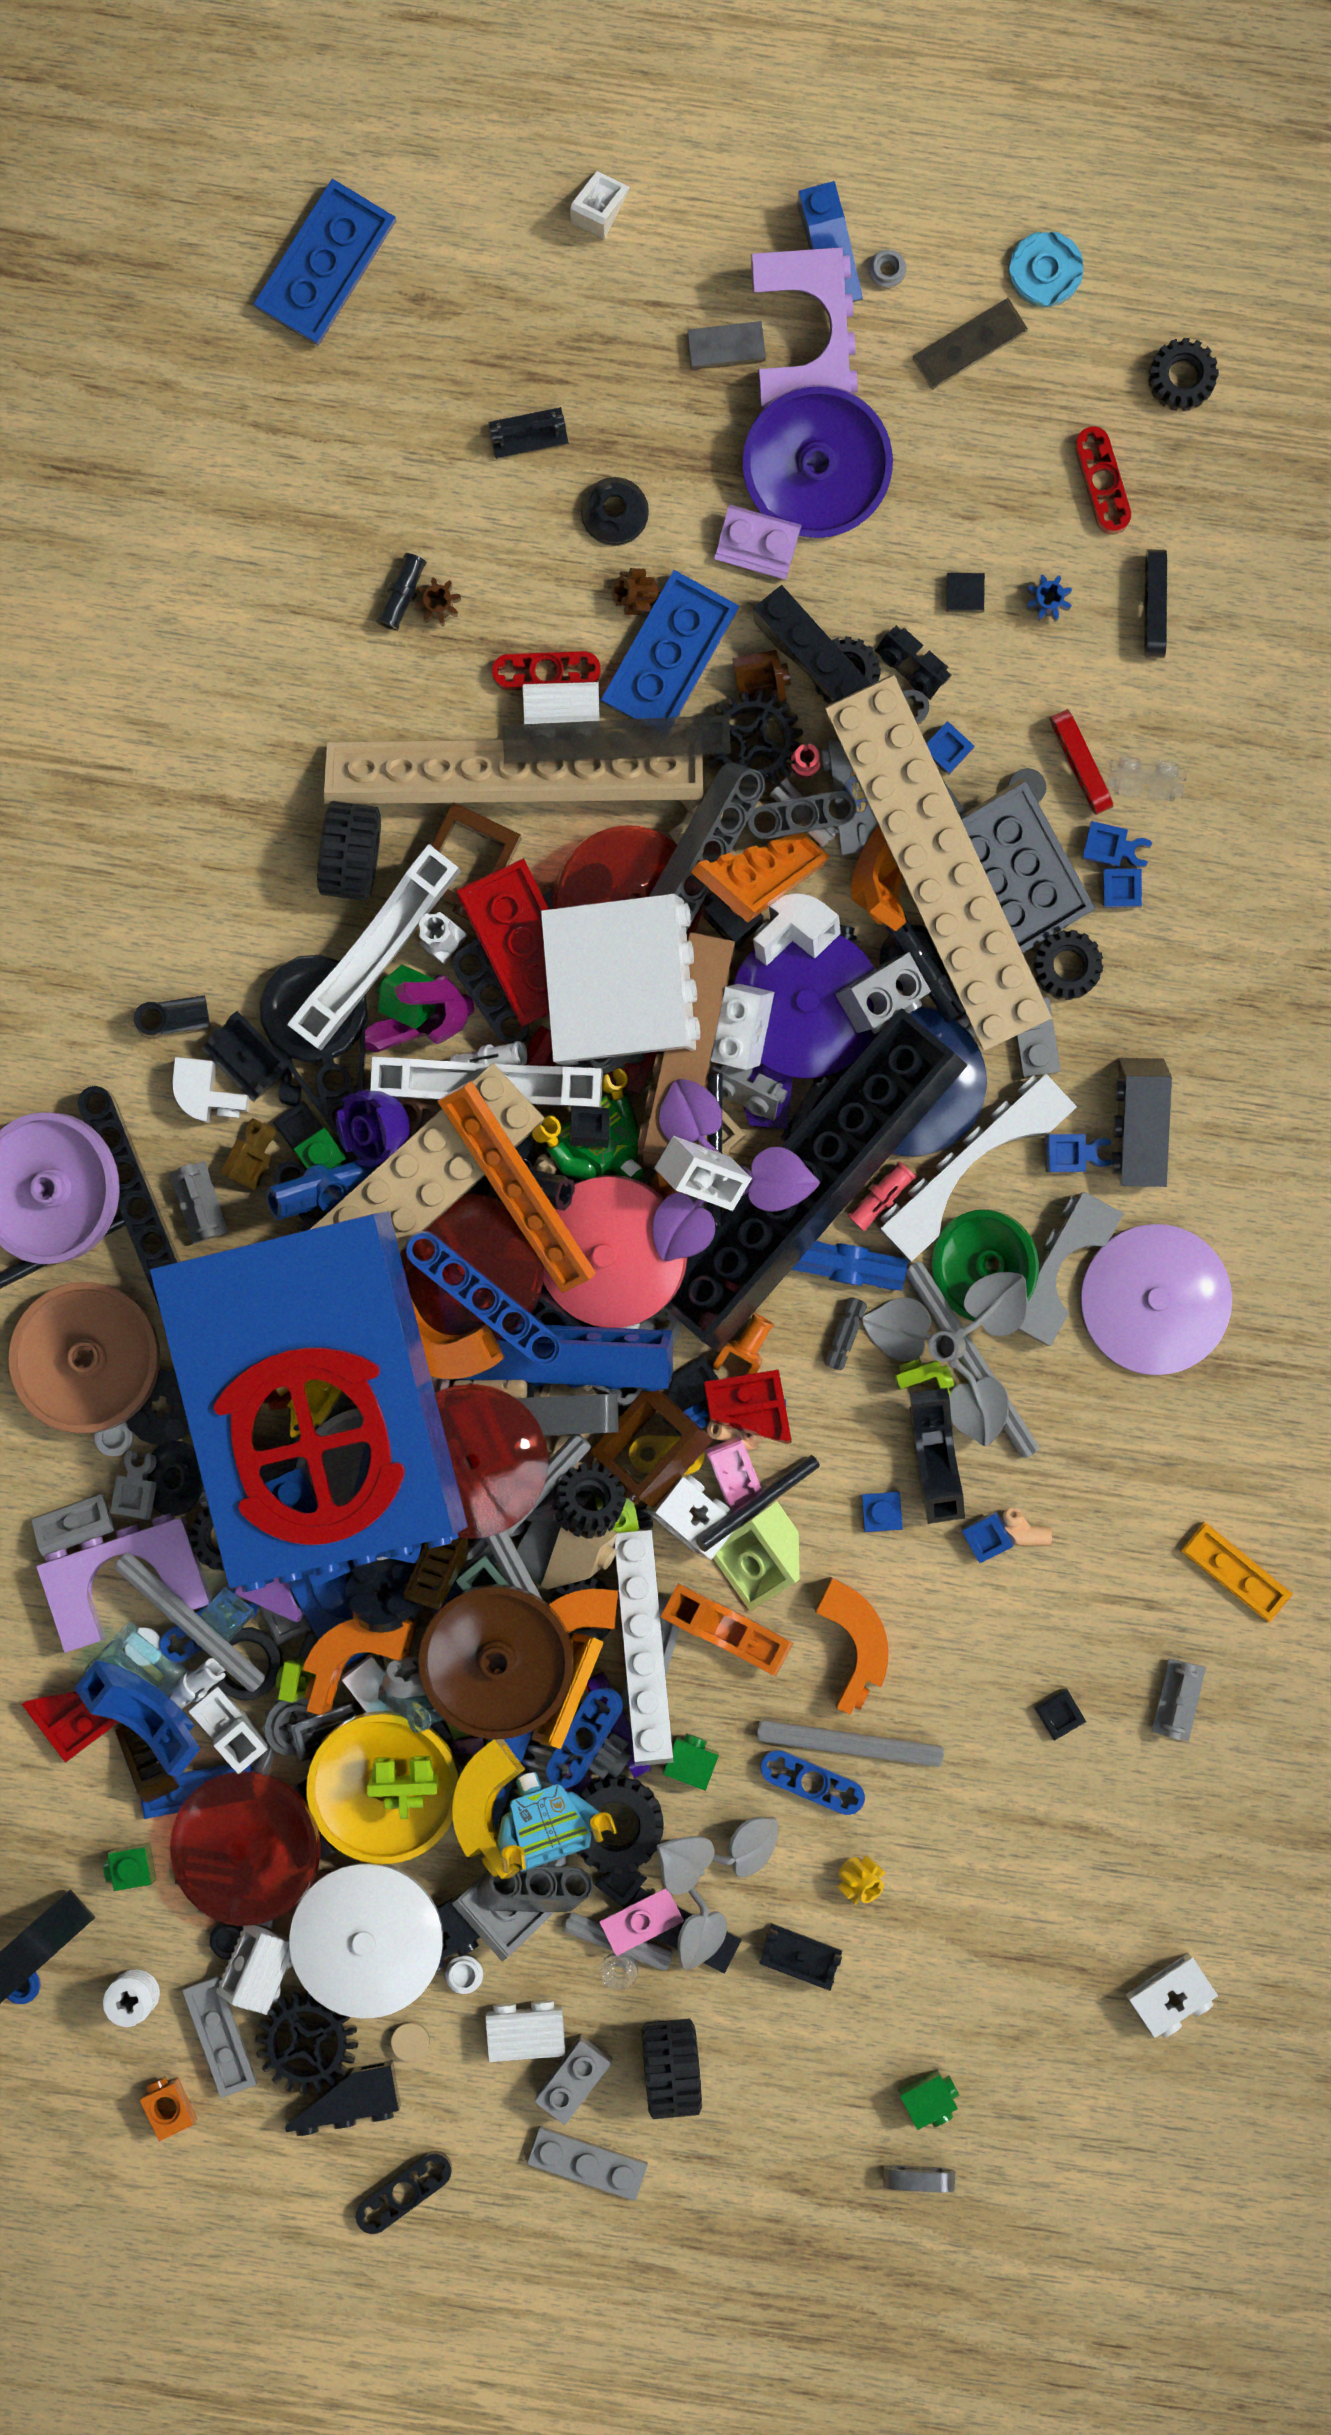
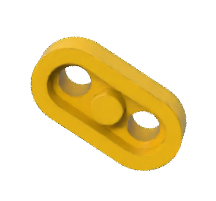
M644 1435L637 1438L629 1450L631 1464L640 1472L650 1473L681 1436ZM644 1447H652L655 1450V1458L652 1461H644L641 1458L640 1453ZM704 1451L683 1475L692 1474L700 1469L704 1462Z

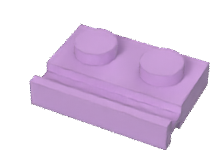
M729 505L714 559L786 580L802 525Z

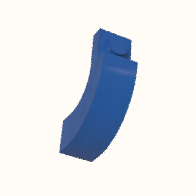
M95 1660L74 1688L91 1714L117 1720L143 1738L168 1775L179 1777L201 1749L189 1732L194 1724L181 1708L153 1684L125 1668Z

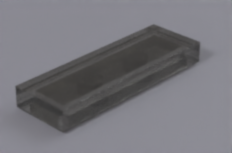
M1006 298L915 354L913 361L930 388L934 390L1025 334L1028 328L1010 299Z

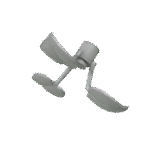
M999 1272L985 1276L975 1282L965 1296L964 1307L971 1316L977 1319L957 1332L941 1331L933 1336L928 1334L927 1331L931 1325L930 1314L922 1303L912 1298L891 1300L863 1316L862 1321L870 1338L885 1354L899 1361L919 1359L924 1353L926 1340L929 1352L935 1360L940 1362L949 1361L951 1367L956 1368L969 1381V1384L957 1385L951 1391V1396H949L951 1422L959 1431L973 1438L982 1446H988L998 1437L1006 1423L1009 1412V1397L1006 1389L994 1377H984L976 1382L974 1375L958 1359L962 1357L966 1348L963 1337L977 1329L981 1324L989 1334L994 1336L1010 1335L1021 1327L1028 1310L1026 1279L1023 1275L1013 1272Z
M755 1817L741 1824L735 1830L730 1840V1856L728 1857L715 1855L712 1842L702 1836L675 1838L657 1845L661 1862L662 1881L666 1890L674 1895L689 1892L700 1908V1915H691L685 1920L678 1937L679 1963L686 1971L699 1966L715 1954L722 1945L727 1931V1922L724 1915L718 1911L709 1913L708 1906L694 1888L700 1876L705 1874L704 1869L713 1861L724 1865L733 1864V1871L739 1877H747L758 1872L768 1862L775 1849L778 1837L776 1818Z

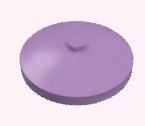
M32 1113L7 1124L0 1130V1245L12 1255L37 1264L71 1261L93 1249L109 1230L119 1201L117 1166L105 1141L88 1124L67 1114Z
M1150 1224L1134 1227L1114 1236L1108 1241L1106 1247H1102L1097 1251L1083 1277L1080 1291V1308L1085 1328L1091 1340L1112 1362L1140 1374L1164 1375L1190 1368L1214 1350L1223 1337L1229 1323L1232 1309V1291L1229 1277L1222 1261L1206 1242L1182 1228L1163 1224Z

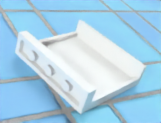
M675 894L541 911L553 1062L562 1066L578 1065V1061L683 1048L689 1051H696L695 1040L700 1039V1024L698 1018L693 1017L692 1002L697 1001V987L695 980L690 979L689 964L694 963V951L692 943L687 941L686 926L691 924V914L688 904L684 903L682 898Z

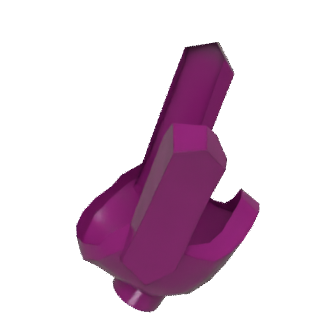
M437 975L434 978L435 980L430 982H403L394 987L395 993L401 1002L414 1005L437 1004L436 1012L417 1029L395 1019L376 1022L365 1029V1049L381 1052L395 1045L427 1035V1038L434 1044H440L456 1035L465 1027L468 1016L474 1012L473 1000L466 994H460L459 990L444 975Z

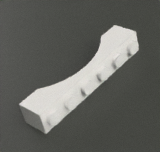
M428 844L405 873L396 889L360 938L333 971L308 997L287 1025L316 1048L322 1050L418 928V922L421 918L432 910L461 873L459 867Z
M372 1057L370 1091H382L398 1098L440 1100L443 1096L470 1081L473 1082L491 1064ZM495 1064L533 1105L601 1108L603 1070L601 1068Z
M1047 1074L1040 1080L1033 1075L1018 1089L1022 1096L1012 1106L1005 1101L990 1115L995 1121L985 1131L978 1126L962 1141L967 1146L957 1157L952 1152L948 1154L935 1167L940 1173L932 1181L928 1182L923 1178L908 1192L912 1199L902 1209L896 1203L880 1218L885 1224L879 1231L905 1259H908L909 1263L939 1237L941 1220L948 1198L959 1178L973 1162L989 1150L1008 1141L1027 1136L1047 1135L1077 1107Z
M652 1530L618 1533L615 1540L635 1766L674 1763Z

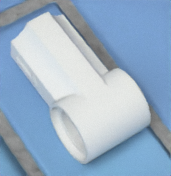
M441 912L437 914L426 913L418 922L420 926L419 937L421 938L419 944L443 965L446 964L468 938V935Z

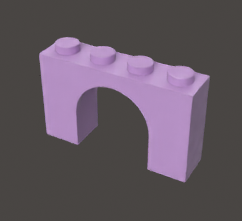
M843 247L751 254L753 293L790 290L805 292L822 304L827 312L830 323L828 342L821 354L813 361L796 367L758 369L760 407H766L772 400L787 391L809 385H828L847 390L851 393H858L856 370H850L849 355H855L854 332H847V317H853L852 294H845L844 279L851 278L850 255L843 256Z
M171 1513L152 1519L154 1527L139 1531L138 1525L116 1531L118 1539L103 1543L102 1537L80 1543L82 1549L80 1552L67 1555L66 1549H62L44 1556L46 1563L36 1567L65 1653L106 1639L93 1601L92 1586L100 1567L114 1556L130 1553L148 1561L158 1572L162 1583L192 1610L213 1603L200 1561L198 1560L199 1558L192 1550L193 1545L189 1539L191 1533L185 1517L175 1519V1516H171Z

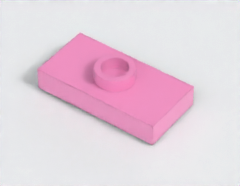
M741 1436L706 1449L727 1506L733 1512L762 1491Z
M666 1888L599 1921L616 1956L684 1922L670 1892Z

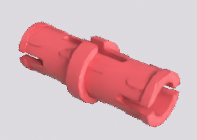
M800 745L791 756V762H795V764H791L793 772L801 779H804V777L811 778L820 767L821 761L818 762L820 755L814 745ZM805 757V759L808 760L810 764L806 766V763L801 761L802 758Z
M898 1161L877 1185L873 1183L868 1188L871 1192L847 1216L865 1232L887 1207L891 1209L895 1205L893 1200L912 1180L916 1179V1176L904 1164Z

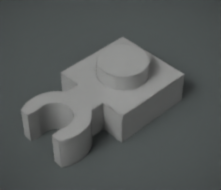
M128 1450L124 1457V1464L128 1474L127 1477H116L110 1513L150 1520L157 1482L147 1481L148 1474L156 1466V1455L146 1454L144 1464L138 1467L136 1464L137 1452Z

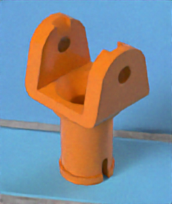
M753 1313L752 1319L739 1340H730L723 1347L712 1368L719 1371L729 1352H732L752 1364L747 1375L757 1373L762 1364L758 1351L768 1336L769 1331L774 1327V1324L767 1318Z

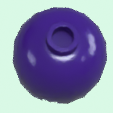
M368 1089L348 1095L341 1101L345 1103L343 1109L337 1111V1133L345 1151H353L359 1158L355 1160L357 1164L369 1168L385 1162L408 1141L410 1133L409 1118L405 1108L396 1097L382 1091H370Z

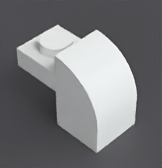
M789 894L782 896L769 906L770 922L761 925L754 936L755 955L757 959L767 966L793 941L813 958H816L841 934L839 915L819 899L810 895Z
M175 1057L173 1092L179 1106L188 1115L196 1120L210 1124L212 1109H217V1116L227 1118H239L240 1112L249 1113L251 1099L248 1095L214 1092L217 1066L215 1062Z
M214 1686L202 1700L194 1703L188 1709V1712L213 1739V1746L237 1774L241 1773L268 1750L264 1737L252 1720L218 1686Z

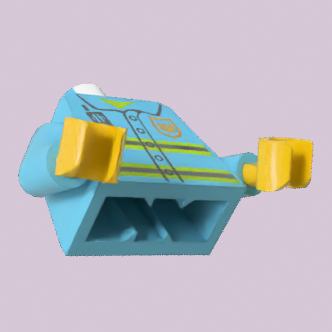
M533 1772L525 1774L515 1781L521 1797L510 1802L509 1813L502 1817L497 1844L502 1856L503 1872L509 1873V1865L519 1864L521 1872L589 1848L591 1842L590 1831L593 1832L594 1839L598 1843L603 1841L602 1831L610 1830L613 1834L617 1833L610 1814L600 1813L575 1793L565 1792L560 1784L543 1789L537 1773Z

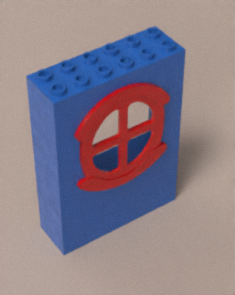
M390 1211L375 1213L150 1269L229 1589L241 1586L243 1592H249L266 1587V1584L274 1582V1578L277 1577L280 1584L287 1583L310 1574L311 1569H316L317 1575L339 1570V1567L347 1565L349 1560H353L354 1566H359L377 1561V1558L385 1556L384 1552L390 1551L391 1557H397L414 1552V1549L422 1547L421 1543L427 1542L429 1548H435L450 1544L452 1540L459 1538L458 1532L468 1526ZM318 1379L330 1383L343 1391L361 1412L364 1421L363 1425L359 1428L335 1434L318 1435L314 1428L305 1392L306 1382ZM286 1387L291 1393L301 1438L297 1443L257 1451L252 1445V1432L257 1413L265 1399L275 1389ZM357 1442H367L371 1447V1461L366 1480L360 1491L349 1503L338 1506L332 1500L322 1454L328 1449ZM295 1457H304L308 1462L318 1502L317 1510L312 1513H304L282 1503L264 1484L260 1477V1468L266 1464Z

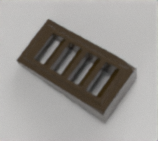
M458 1534L459 1538L452 1540V1543L435 1548H429L426 1542L403 1593V1599L440 1610L468 1557V1538ZM434 1559H438V1560L447 1562V1563H449V1564H446V1563H443V1562H440V1561H436V1560H434ZM427 1572H430V1573H433V1574H436V1575L443 1576V1578H442V1577L435 1576V1575H432V1574H429V1573H427ZM422 1583L438 1589L437 1591L430 1590L421 1587L420 1584Z
M126 1725L115 1730L136 1791L145 1803L154 1801L179 1789L176 1776L167 1774L153 1751L135 1758L136 1754L150 1748L143 1739L130 1745L129 1741L139 1736L135 1731ZM157 1761L159 1762L158 1765L151 1767L143 1772H141L140 1770Z

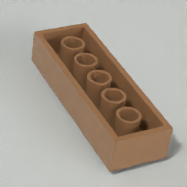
M690 932L688 941H691L694 951V963L689 964L690 979L695 980L697 987V1001L692 1002L693 1017H697L699 1020L700 1039L695 1040L696 1051H689L683 1048L657 1052L653 1070V1082L658 1083L657 1089L649 1088L645 1110H647L645 1119H650L649 1125H641L638 1139V1155L643 1156L645 1168L655 1170L656 1164L670 1142L661 1130L659 1115L661 1106L672 1083L677 1079H685L696 1082L707 1089V1079L712 1065L711 1057L725 987L729 985L733 966L735 941Z

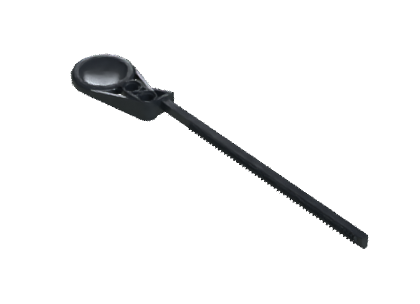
M320 954L298 956L280 965L265 982L259 1001L260 1022L272 1046L290 1064L288 1068L330 1128L337 1133L334 1115L338 1109L344 1106L345 1102L341 1101L348 1095L364 1090L366 1060L365 1029L368 1026L367 997L365 994L322 1050L316 1048L287 1024L340 961ZM360 1038L357 1085L353 1086L349 1072L342 1065L336 1064L334 1058L348 1052ZM288 1057L305 1063H323V1067L316 1076V1084L320 1096L315 1097ZM331 1071L341 1072L344 1076V1084L337 1091H329L324 1086V1078ZM405 1248L400 1252L410 1296L419 1314L425 1319V1316H430L423 1288L417 1267L408 1259ZM450 1384L445 1401H454ZM458 1439V1440L460 1441V1443H461V1445H462V1447H463V1449H464L466 1455H467V1452H466V1450H465V1448H464V1445H463L461 1439ZM471 1512L467 1515L473 1517L469 1523L475 1524L471 1530H477L473 1537H479L482 1531ZM493 1554L489 1559L494 1564L498 1563Z

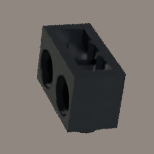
M714 892L705 899L704 919L723 939L735 941L734 950L762 925L764 916L761 913L747 923L741 916L735 914Z

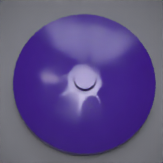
M809 385L795 388L772 400L762 409L752 423L743 450L744 479L748 492L762 514L802 525L799 536L809 538L840 535L863 523L874 513L885 497L893 471V453L890 438L877 413L855 394L828 385Z
M839 935L816 958H813L792 941L767 966L756 958L755 948L744 960L737 973L734 985L743 984L774 992L760 1062L763 1066L791 1078H822L840 1072L853 1064L871 1044L875 1034H873L871 1029L857 1033L835 995L840 990L874 970L867 956L854 943ZM868 997L867 1007L869 1011L873 1013L874 1004L873 1001Z

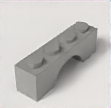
M1086 1192L1080 1193L1078 1198L1070 1197L1061 1213L1066 1218L1060 1231L1053 1228L1043 1246L1048 1253L1042 1264L1039 1263L1038 1281L1034 1293L1028 1301L1025 1321L1018 1329L1020 1332L1046 1346L1052 1345L1069 1314L1061 1303L1056 1288L1057 1273L1062 1262L1069 1254L1079 1248L1106 1247L1124 1213Z

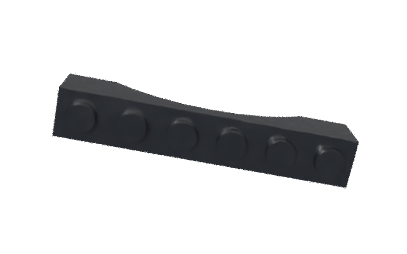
M780 585L753 607L754 621L758 628L780 652L797 664L833 703L871 685L783 585Z

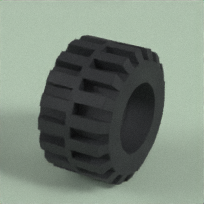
M332 801L327 808L322 828L317 868V887L321 895L366 901L371 894L381 834V814L378 807Z
M607 1775L604 1779L593 1780L587 1784L583 1791L579 1792L578 1796L592 1805L597 1811L607 1803L622 1802L629 1805L635 1811L639 1820L636 1836L628 1844L622 1846H610L602 1841L598 1843L594 1839L593 1832L590 1831V1847L576 1852L578 1856L580 1855L584 1859V1863L590 1867L598 1868V1871L603 1873L609 1871L614 1872V1874H623L624 1871L630 1870L632 1872L637 1870L640 1865L646 1864L651 1859L655 1851L657 1852V1845L660 1844L663 1836L664 1822L661 1805L649 1787H645L641 1784V1781L635 1778H627L626 1775H619L616 1779Z
M690 2018L645 2022L641 2034L649 2114L652 2119L699 2115L702 2109V2093L695 2025Z

